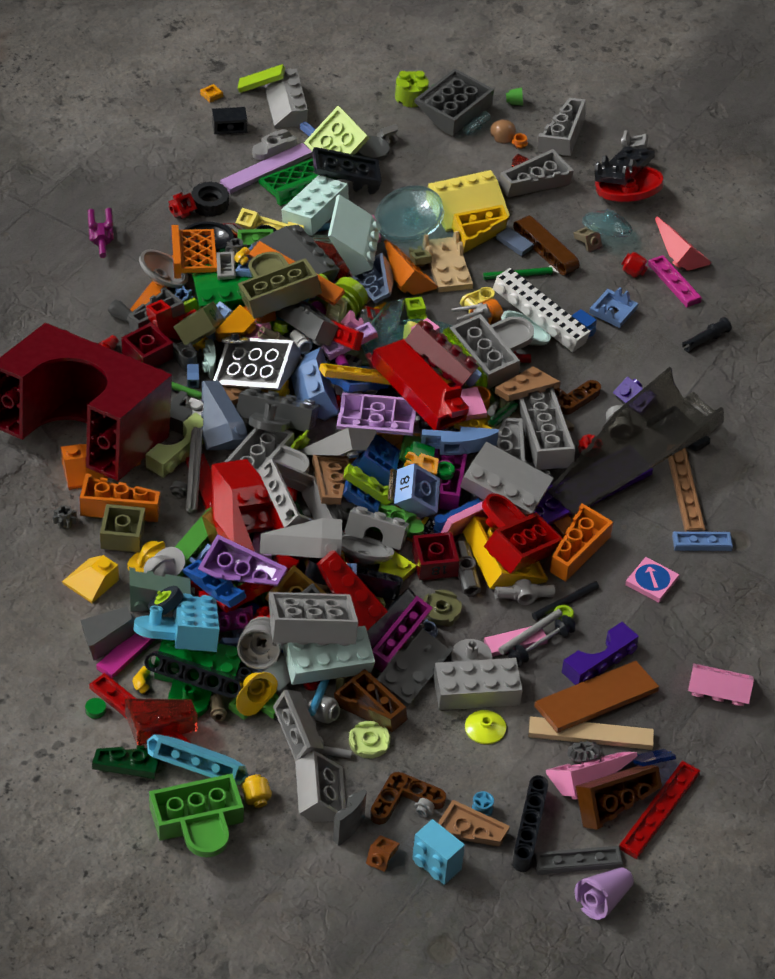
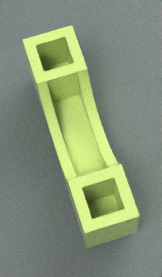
M195 412L183 422V436L185 438L182 441L172 445L158 443L147 452L146 467L164 478L167 474L173 472L181 462L186 461V457L190 456L191 431L194 427L201 428L203 426L201 415Z

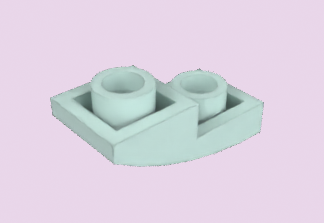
M208 339L205 340V348H203L204 362H202V369L204 373L208 374L210 379H214L216 350L213 340Z

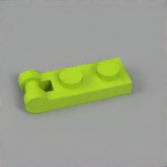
M350 463L346 466L343 475L344 479L382 504L388 505L391 503L393 495L391 486L381 485L376 478L369 477L357 466H353Z

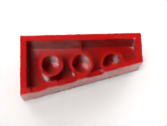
M331 550L317 563L332 594L351 595L358 619V627L365 626L366 630H368L388 612L336 551Z

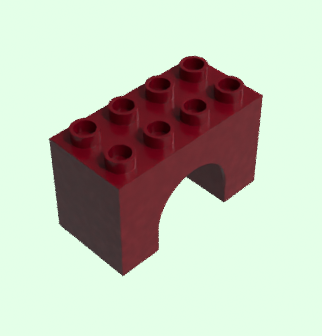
M45 322L0 357V430L23 440L39 426L57 420L87 423L86 468L119 481L146 457L147 452L169 437L172 374Z

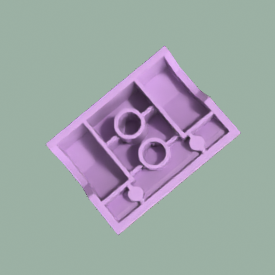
M342 392L341 408L338 414L336 429H374L376 433L413 436L416 411L403 397Z

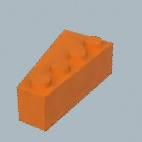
M86 473L80 494V516L103 518L106 504L145 508V520L147 522H158L160 492L139 486L131 488L127 483L123 482L118 484L111 483L107 478L103 477L100 480L92 478L91 474Z

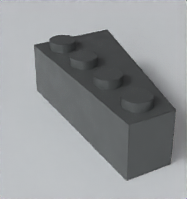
M300 301L298 304L275 311L278 317L304 333L306 337L313 340L314 344L323 346V344L330 346L339 328L338 325L315 306L305 301Z

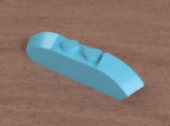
M154 734L147 740L148 754L153 758L211 778L233 773L236 785H240L249 776L245 765L212 750L164 735Z

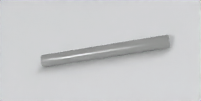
M560 609L555 610L499 647V652L503 655L509 649H513L517 644L522 643L563 615Z

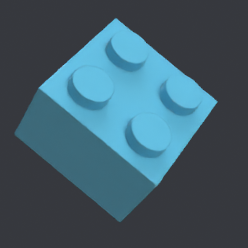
M432 819L415 834L412 859L417 866L423 867L428 871L432 878L439 880L445 885L462 869L465 844Z

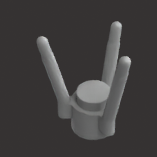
M487 303L452 308V312L474 309V312L458 317L457 321L481 314L488 322V318L491 317Z

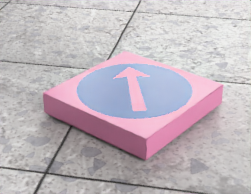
M645 557L626 580L625 585L660 603L679 579V574Z

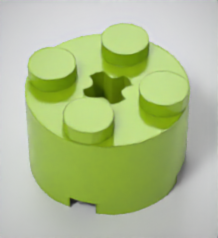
M423 71L399 72L395 86V99L398 103L399 101L402 102L405 107H419L415 103V99L424 93L429 85Z

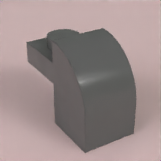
M180 391L176 397H173L170 409V430L183 434V422L192 415V409L185 407L187 405V393L184 391Z

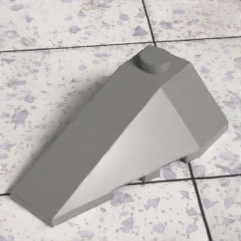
M346 428L298 451L310 456L325 455L356 458L360 453L367 450L376 435V430Z

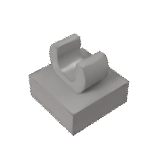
M396 124L382 128L378 132L377 137L383 138L388 144H390L389 138H392L393 142L396 143L398 140L396 132L399 129Z

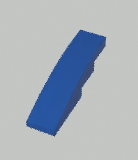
M196 560L182 569L183 573L197 586L230 608L247 598L244 590L235 587L231 580L214 578L198 570L202 562L201 560Z

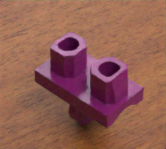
M253 607L236 608L228 613L219 611L220 632L245 628L253 620Z

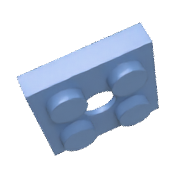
M621 287L615 292L607 289L590 307L589 314L620 328L636 311L638 303L630 300L629 291L626 290L622 294ZM614 307L618 309L617 313H614Z

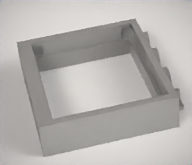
M272 458L258 470L284 528L320 518L337 519L330 505L321 504L316 477ZM287 486L302 493L314 519L299 514Z

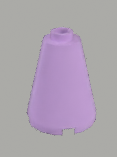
M618 868L584 878L575 886V899L577 902H581L583 906L581 910L588 917L600 920L609 915L632 887L633 876L627 869Z

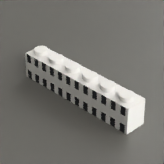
M509 268L497 276L492 289L572 353L586 343L590 330L517 272Z

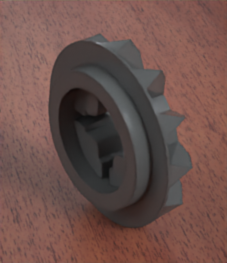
M580 741V743H573L572 746L568 747L567 755L571 760L588 762L597 758L601 753L600 745H597L596 742Z

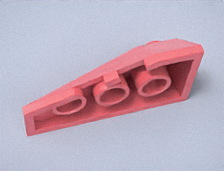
M658 216L655 218L667 252L674 260L672 263L679 269L683 267L689 271L708 266L712 263Z

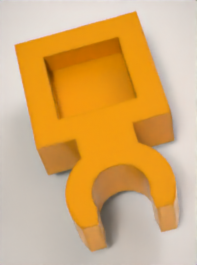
M413 452L406 454L405 458L410 460H407L404 466L415 463L435 476L437 475L438 458L423 453L419 457Z

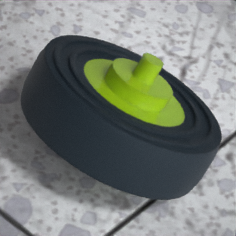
M177 586L167 587L157 592V595L150 601L148 608L150 610V606L162 607L163 616L170 611L172 612L183 599V593Z

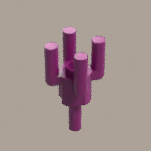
M88 209L89 240L99 247L100 258H106V246L114 239L112 209H105L106 222L96 223L94 209Z

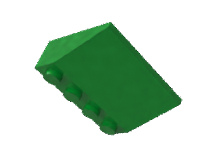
M217 272L192 273L199 309L213 301L215 305L219 301L224 303L232 311L239 305L244 307L245 304L243 303L238 283L253 277L236 276V279L218 280Z

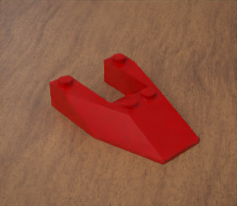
M248 459L211 465L212 513L217 534L255 552L248 533L284 528L261 476ZM289 556L298 559L299 561H301L304 558L299 556Z

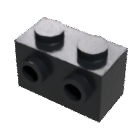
M245 107L212 109L214 134L247 133L248 119Z

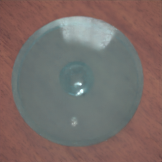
M406 186L392 191L381 200L375 212V220L380 224V233L389 240L401 243L415 242L423 239L424 235H431L440 226L444 217V206L440 196L432 189L424 186Z

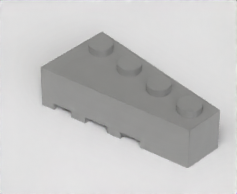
M569 98L561 107L560 113L555 115L550 125L547 124L544 132L537 136L538 152L545 153L554 149L559 155L571 156L586 117L585 99Z
M552 149L501 172L498 183L501 191L508 198L570 185L574 170Z

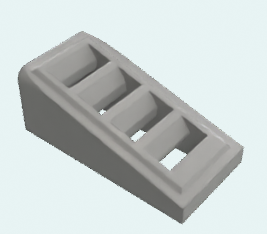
M234 251L217 253L218 280L236 279Z

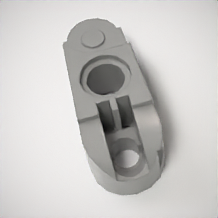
M286 129L276 130L262 137L261 142L253 146L252 156L257 160L268 159L296 146L297 138Z

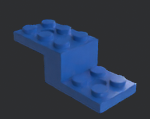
M376 433L367 450L362 452L351 465L359 467L369 477L376 478L381 485L388 486L396 477L400 450ZM345 481L342 496L348 502L365 507L369 512H378L380 505L378 500L349 481Z

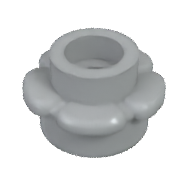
M420 798L418 803L414 804L416 813L419 816L425 818L433 815L435 806L430 800Z

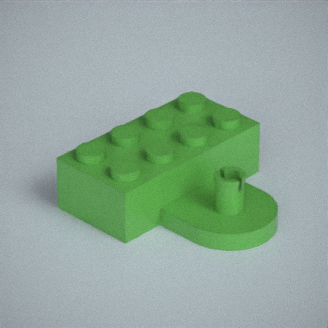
M233 773L149 791V807L159 841L184 836L187 848L197 856L213 857L222 853L229 842L227 826L243 823L244 807Z

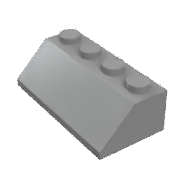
M285 69L283 79L264 85L274 128L300 126V123L307 122L308 109L297 69Z

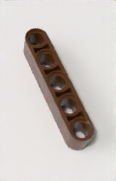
M528 215L513 223L514 231L533 243V249L561 275H566L580 267L578 258L532 216Z

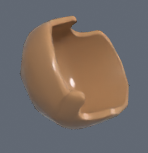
M498 120L490 128L491 136H494L495 141L500 143L511 142L516 134L515 125L509 120Z

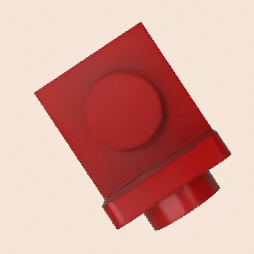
M461 386L450 387L443 391L441 404L451 418L467 415L469 412L468 406L461 397Z

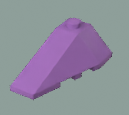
M217 534L198 570L218 579L278 586L288 568Z

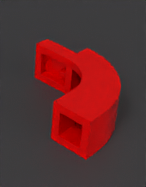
M162 299L146 306L149 321L165 336L172 339H181L174 326L196 312L194 309L173 318L171 307Z

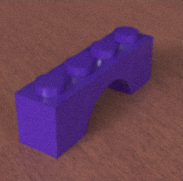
M620 622L607 632L605 643L607 649L596 654L576 651L563 660L561 673L575 685L589 680L599 673L602 674L608 667L618 664L623 657L636 651L639 636L624 622Z

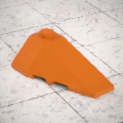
M86 444L61 447L62 465L69 490L82 488L86 473L91 474L92 478L100 479L101 477L109 478L86 468Z

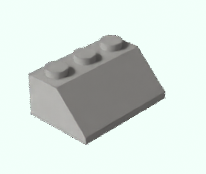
M284 690L273 708L294 760H299L313 750L321 754L324 750V742L317 733L316 722L310 716L306 699L303 698L301 692Z
M313 750L295 761L299 814L313 822L334 821L336 813L341 809H346L343 767Z

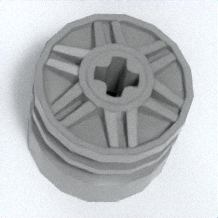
M266 616L257 617L245 626L237 644V651L242 662L248 667L266 669L278 660L284 644L273 642L270 618Z

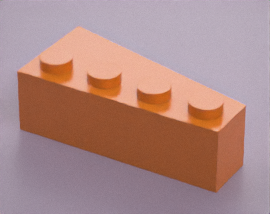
M581 503L579 511L575 514L564 538L552 556L550 572L566 582L611 537L613 521Z

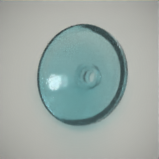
M612 209L592 211L582 217V223L587 228L600 234L613 237H628L633 231L630 223Z

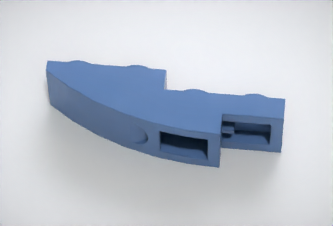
M461 427L460 432L422 429L421 443L435 447V449H440V455L470 454L479 452L486 442L496 446L499 429Z

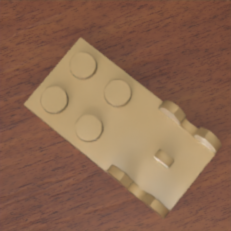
M455 231L453 237L429 240L428 234L424 235L422 246L432 256V263L428 264L433 279L438 286V293L473 289V282L463 256V242H459V231Z

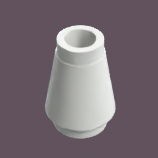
M293 330L290 333L291 340L296 343L302 354H306L312 349L311 339L299 330Z

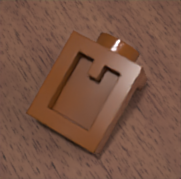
M380 835L370 846L366 864L383 872L386 871L389 860L398 851L400 843Z

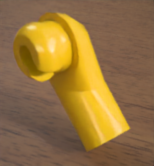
M243 247L235 254V261L241 265H246L249 260L247 256L250 250L247 247Z
M145 666L138 671L132 680L136 691L139 690L141 694L146 693L149 689L145 679L151 672Z

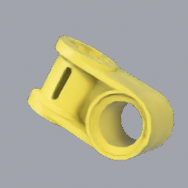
M482 287L477 291L464 295L460 300V305L463 307L479 303L483 304L490 299H494L495 291L490 287Z

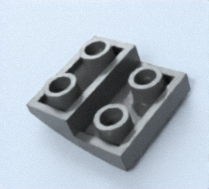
M365 789L350 795L347 799L346 809L339 810L335 815L333 841L338 846L349 839L364 820L367 796Z

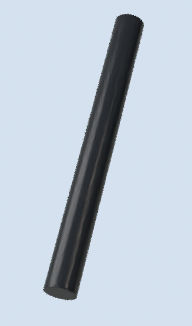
M594 581L532 613V618L538 620L553 612L557 606L567 605L598 589V582Z

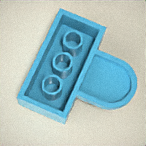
M184 593L182 601L174 608L173 617L162 616L163 608L160 606H150V615L140 616L134 620V632L143 637L175 640L176 649L217 652L219 620L216 599L211 596L194 597L191 594Z

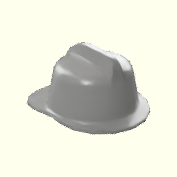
M166 547L147 560L143 573L153 571L154 575L165 577L166 574L177 576L184 568L185 556L176 547Z

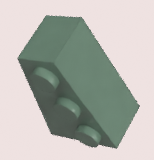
M129 567L131 611H150L148 605L152 598L157 595L158 591H162L170 586H177L183 594H191L190 578L166 574L165 577L154 575L153 571L142 573L135 571V568Z

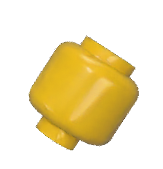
M260 774L247 777L242 784L243 795L248 805L260 808L267 805V801L272 797L267 778L261 777Z

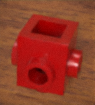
M182 192L173 195V200L168 201L169 210L174 217L181 216V218H185L191 215L190 211L197 209L191 193L185 195Z

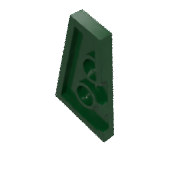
M139 745L136 749L126 750L123 747L98 748L92 761V769L155 779L160 760L150 756L148 748H145L144 745Z

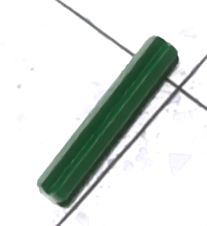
M515 400L510 401L490 417L488 424L492 425V427H497L504 418H508L517 410L519 404Z

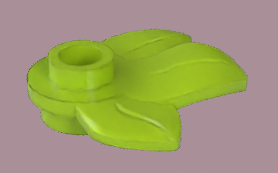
M306 430L302 436L299 435L290 448L295 450L305 448L310 441L307 437L309 430Z

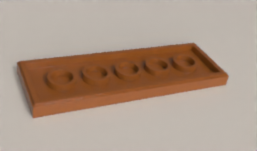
M634 661L535 701L534 706L556 733H559L659 691V686L641 665Z

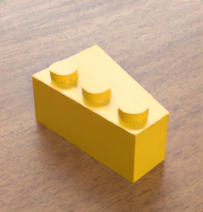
M503 204L454 214L451 228L453 232L459 231V242H463V253L495 237L506 229L508 215Z

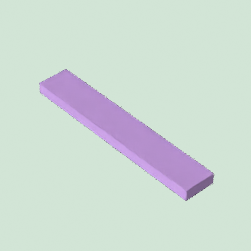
M303 143L298 144L220 180V184L224 185L228 189L229 194L259 181L258 179L312 157V151Z

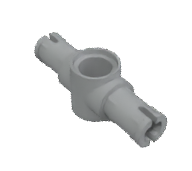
M520 579L509 587H495L494 595L495 599L518 600V603L521 605H529L540 597H554L555 587L554 585L540 586L532 584L528 579Z

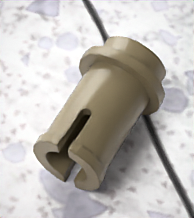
M220 694L212 695L210 698L212 707L210 715L214 721H223L227 715V711L224 709V698Z

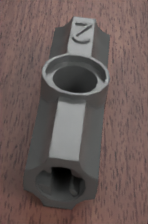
M458 541L455 544L460 561L458 579H460L463 593L468 595V597L475 596L481 591L475 568L476 561L472 557L469 543Z

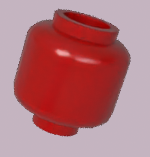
M637 252L628 253L621 263L623 271L633 278H637L639 275L643 276L648 269L646 266L647 259Z

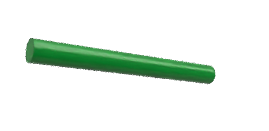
M552 267L514 270L522 277L553 274ZM504 271L483 273V279H496Z

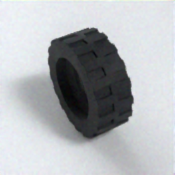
M203 182L194 187L191 192L197 208L194 211L199 213V215L215 217L225 213L229 208V191L218 182ZM212 196L219 200L207 202L202 200V198Z

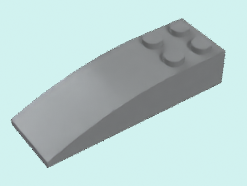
M549 387L542 393L534 391L529 393L527 397L517 399L520 416L523 419L526 440L535 468L547 470L574 467L575 447L554 389Z

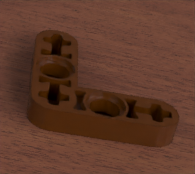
M589 380L568 394L560 388L554 389L555 394L558 395L557 400L562 414H572L598 397L601 384L596 380ZM581 395V396H583L584 398H583V399H577L575 396Z
M394 772L389 776L370 810V819L375 824H385L402 796L417 803L420 798H425L434 804L435 810L441 809L446 802V793L441 788L407 774ZM401 781V783H398L396 789H394V783ZM415 787L421 788L423 792L420 794H415L411 790ZM385 795H392L395 799L393 801H386L383 797ZM382 807H383V808H384L383 814H380V816L376 815V814H379V813H380V811H381V809H382Z

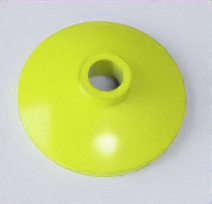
M479 710L468 716L465 722V731L473 741L489 745L497 743L504 737L506 723L499 714L493 711Z

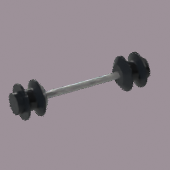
M563 615L561 620H555V630L528 648L517 644L515 650L509 649L508 658H516L518 667L522 666V661L525 663L529 661L528 652L557 633L562 637H567L569 633L575 632V621L571 617Z

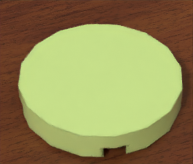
M360 722L349 733V745L356 755L363 758L372 759L380 757L386 753L390 746V734L386 727L383 728L377 722Z

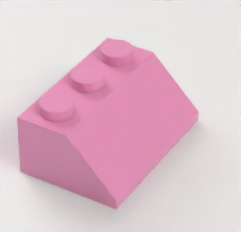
M693 663L688 691L692 692V695L703 698L704 695H709L715 701L724 702V699L732 700L734 705L744 706V703L749 704L754 678L751 675Z

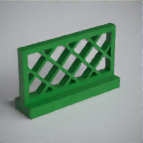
M310 159L258 180L261 186L276 197L277 204L282 206L289 203L318 175L307 172H314V166H311L314 165L313 159Z

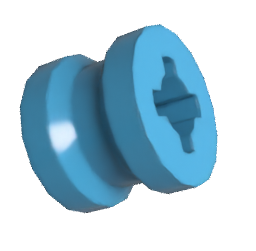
M485 791L477 792L473 797L472 809L491 816L494 805L493 796Z

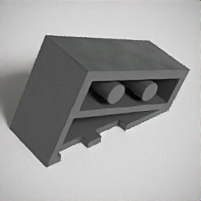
M161 288V293L157 296H151L150 301L146 305L141 304L128 315L130 333L150 323L146 306L162 299L171 307L172 317L174 318L185 314L184 302L167 288Z

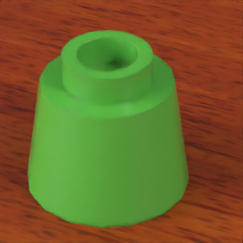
M522 87L509 90V93H506V102H510V105L523 106Z

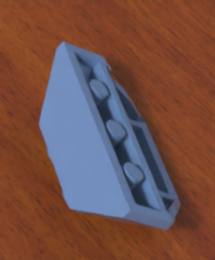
M320 347L305 354L290 377L297 400H314L315 404L320 405L318 418L325 421L338 415L340 411L331 381L324 377L319 370L320 364L326 363L323 349Z

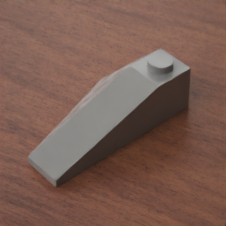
M504 418L499 428L496 447L525 462L523 419Z
M320 518L261 533L259 554L323 558L332 550L336 551L341 557L342 519Z

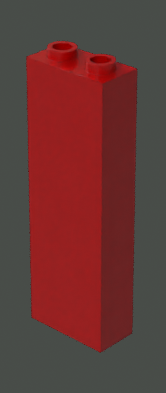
M405 339L373 350L371 364L433 430H442L466 421L467 415L454 418L449 416L441 401L444 389L450 388V386Z

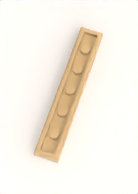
M530 716L528 737L570 742H586L588 740L599 745L652 750L654 729L583 722L556 733L545 718Z

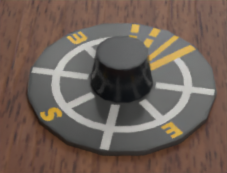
M232 333L231 336L222 338V342L230 344L249 341L248 337L239 336V333Z

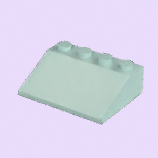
M337 195L328 237L353 276L372 270L381 227L371 214L343 196Z

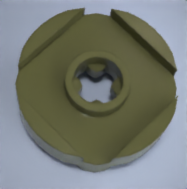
M435 590V593L431 595L428 593L423 598V601L433 607L427 617L428 621L436 625L452 626L461 615V601L459 602L457 596L448 590Z

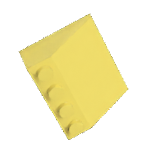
M491 170L428 184L427 201L446 232L453 231L451 226L454 214L503 204L508 218L510 217L498 180Z

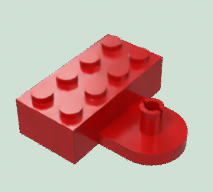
M491 493L482 502L483 511L488 516L485 520L486 524L491 528L499 527V529L494 531L484 547L510 574L552 555L563 539L537 512L526 517L509 499L502 495Z

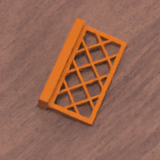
M171 225L174 279H181V273L217 272L214 229L179 230V225Z

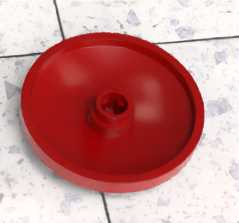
M644 167L627 185L595 182L596 192L600 197L618 202L649 198L660 192L664 186L662 173L650 167Z

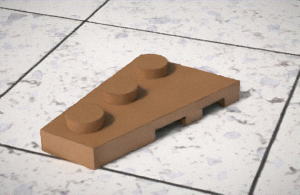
M533 366L495 387V394L507 401L527 397L529 393L534 391L542 393L549 387L553 389L560 388V381Z
M452 800L438 822L458 840L500 846L510 830L509 825L455 800Z

